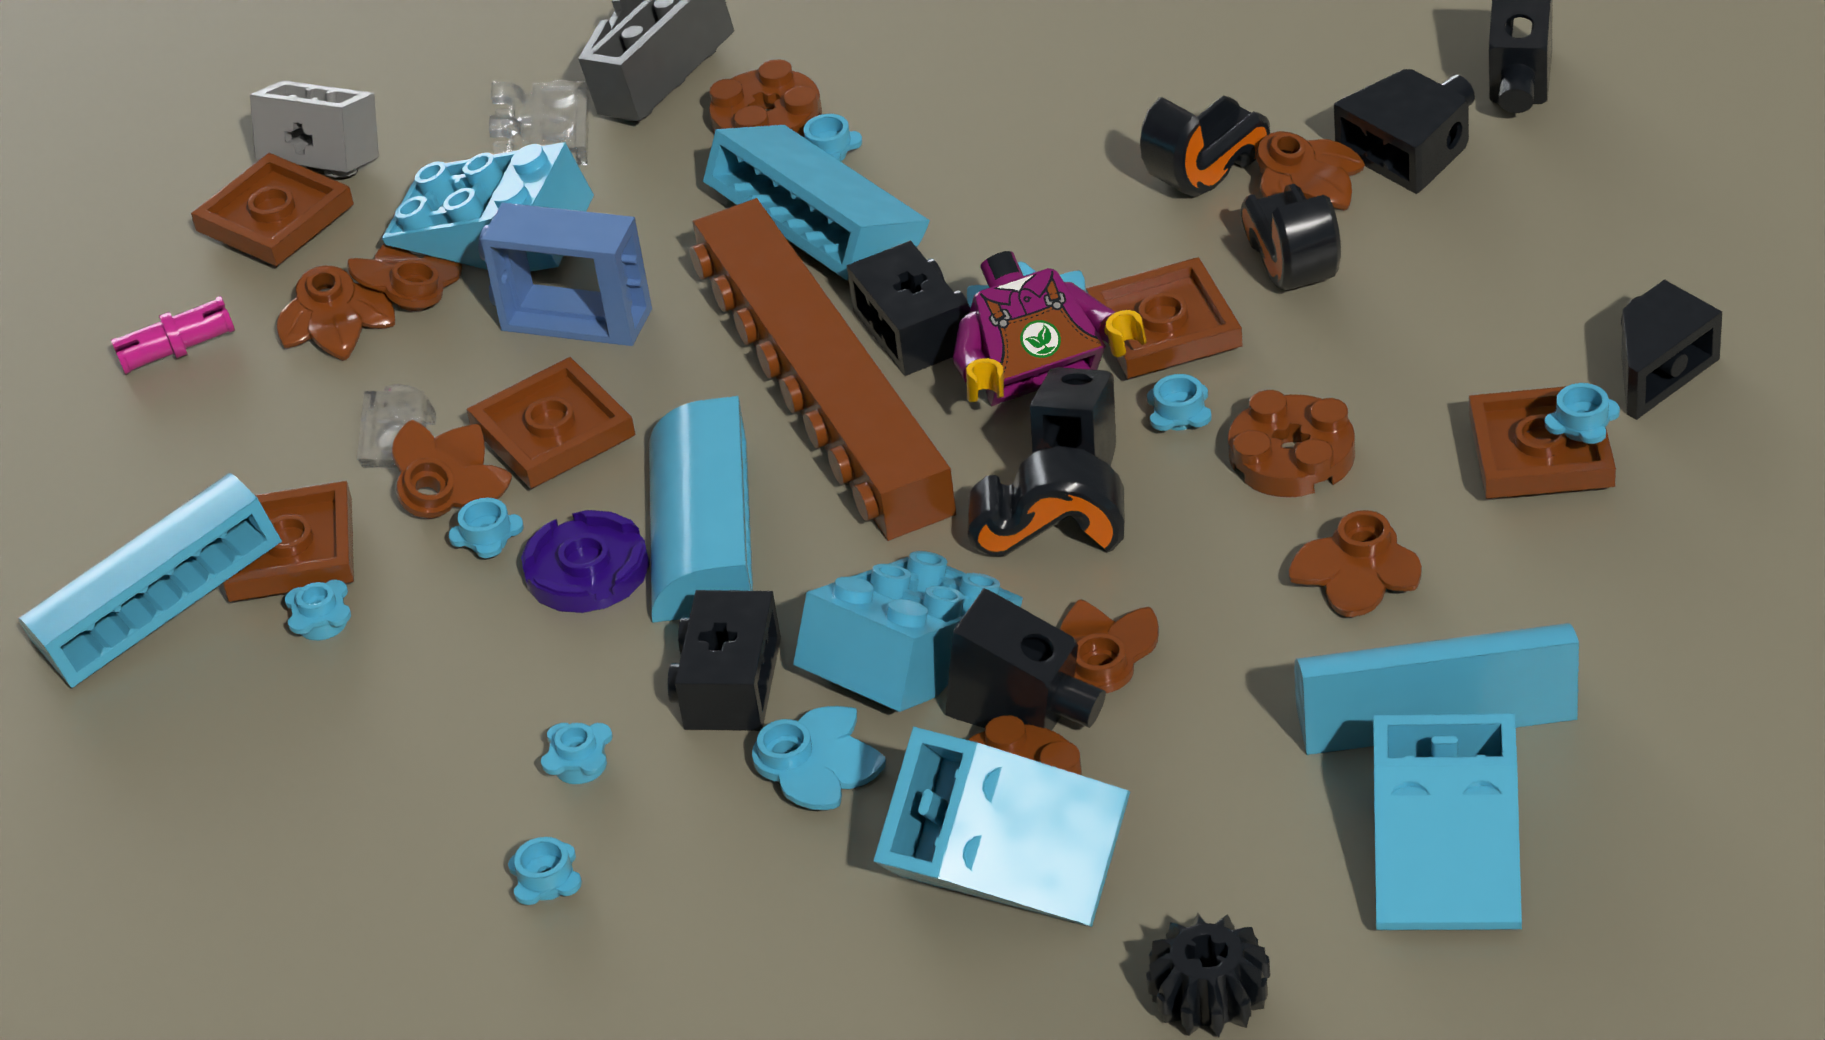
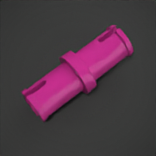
M218 296L215 300L172 316L170 311L159 315V322L122 337H115L111 339V342L126 375L134 369L175 354L176 359L188 355L187 348L227 332H234L235 328L222 297Z

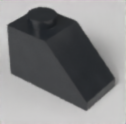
M1665 279L1642 296L1632 299L1623 308L1621 317V360L1627 415L1637 420L1720 359L1722 311Z

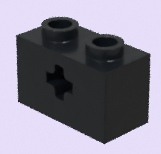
M910 240L847 265L854 313L905 376L953 357L959 324L970 312V306L960 290L953 292L948 286L939 265L933 258L927 260Z
M695 591L690 617H681L679 623L678 644L681 654L680 662L671 663L668 671L669 700L671 703H679L684 730L761 731L763 728L781 640L773 591Z

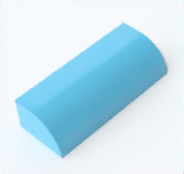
M786 125L715 130L703 182L736 205L757 198L787 240L844 279L849 280L847 265L910 240L916 247L921 242L928 228L929 219Z
M739 396L686 403L671 410L660 419L654 427L649 441L652 623L690 617L696 590L753 591L747 440Z
M228 473L23 614L18 620L32 643L67 684L73 688L281 543L282 540L258 498L235 475Z
M1570 623L1296 658L1294 666L1296 709L1306 755L1374 746L1373 715L1515 713L1516 728L1577 720L1579 640L1576 632Z

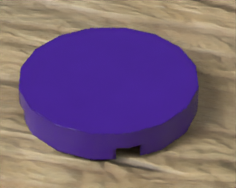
M584 510L572 513L573 520L558 525L557 519L543 525L527 541L521 556L527 589L540 604L562 612L585 613L605 609L626 599L644 582L650 565L645 540L640 535L639 528L631 519L610 511Z

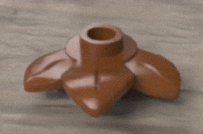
M1284 131L1273 132L1263 137L1259 142L1256 152V159L1262 174L1259 187L1263 197L1283 193L1286 185L1295 184L1301 188L1306 199L1325 195L1330 198L1334 208L1347 210L1351 202L1352 183L1349 176L1360 173L1365 166L1362 158L1354 150L1339 142L1329 139L1305 140L1297 134Z
M384 243L377 251L374 259H348V270L352 278L368 288L385 292L386 296L399 307L409 311H421L438 303L443 296V288L459 280L462 274V263L429 255L419 258L408 250L388 246Z
M318 266L304 273L299 279L296 286L297 297L280 312L277 330L284 348L295 347L312 338L322 350L343 361L347 360L354 350L362 331V326L378 329L393 327L395 325V312L391 301L384 292L353 282L351 276L339 267Z
M410 420L399 430L393 441L392 457L401 472L397 481V497L404 509L418 517H439L449 512L453 507L462 508L470 501L479 498L499 499L508 489L512 474L497 466L483 465L485 444L482 429L478 424L458 427L434 438L431 432L415 420ZM429 487L434 489L437 494L427 495L417 490Z
M1369 510L1355 511L1343 517L1332 537L1312 540L1306 543L1297 552L1289 568L1291 583L1326 586V597L1330 606L1335 612L1345 617L1362 616L1373 611L1381 603L1386 588L1393 591L1416 590L1422 574V566L1416 553L1397 544L1396 532L1390 526L1386 517Z
M1082 599L1078 600L1070 609L1060 630L1074 637L1078 643L1075 678L1101 688L1106 693L1124 687L1131 680L1134 673V663L1155 649L1159 637L1157 617L1151 607L1134 610L1115 622L1099 609Z

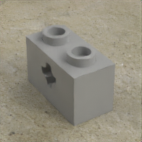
M282 80L250 94L255 159L260 160L266 154L271 153L305 168L324 169V174L330 177H346L356 174L358 167L379 157L375 95L372 92Z

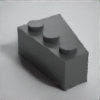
M612 0L615 10L610 20H600L578 58L597 114L623 118L627 121H641L650 115L658 103L674 88L680 86L685 81V78L706 58L712 56L717 48L735 31L725 0Z

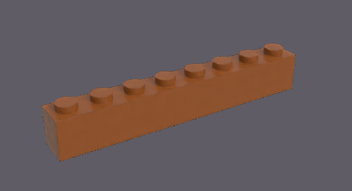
M755 198L693 220L696 245L690 247V256L697 275L701 280L710 279L713 293L720 309L723 312L731 310L734 315L737 331L744 344L753 343L755 345L757 356L765 375L769 379L773 377L778 379L782 396L790 412L800 411L813 446L815 448L824 447L827 451L828 460L836 480L841 485L849 483L857 509L865 521L873 519L887 541L957 515L951 468L759 200Z

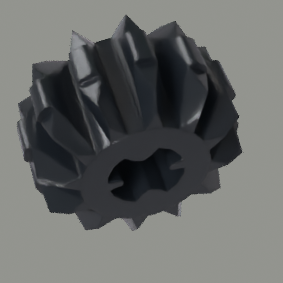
M1197 913L1192 926L1187 928L1170 922L1166 939L1152 942V950L1149 954V971L1146 973L1148 993L1152 995V1002L1158 1003V1011L1162 1014L1164 1023L1181 1020L1188 1036L1201 1026H1210L1215 1034L1220 1037L1225 1023L1231 1022L1247 1028L1249 1017H1251V1010L1264 1009L1265 1000L1268 996L1267 978L1270 977V961L1268 955L1265 954V947L1258 945V938L1255 937L1252 927L1235 929L1228 914L1215 924L1206 923L1200 914Z

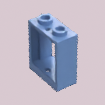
M502 202L490 224L485 225L480 233L479 255L482 260L486 261L490 279L489 299L491 304L496 306L501 331L626 346L634 345L652 310L635 217ZM526 251L594 259L600 292L533 284Z

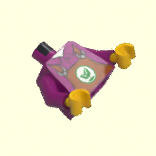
M1004 251L990 256L980 265L989 288L981 290L974 295L970 312L960 321L953 361L967 384V400L969 402H977L978 391L985 389L987 399L992 407L1038 391L1050 369L1062 367L1098 370L1106 347L1103 341L1109 343L1111 353L1118 358L1126 354L1125 340H1137L1141 345L1146 344L1147 340L1143 320L1139 313L1132 310L1113 311L1074 283L1064 282L1059 273L1051 268L1023 276L1012 251Z

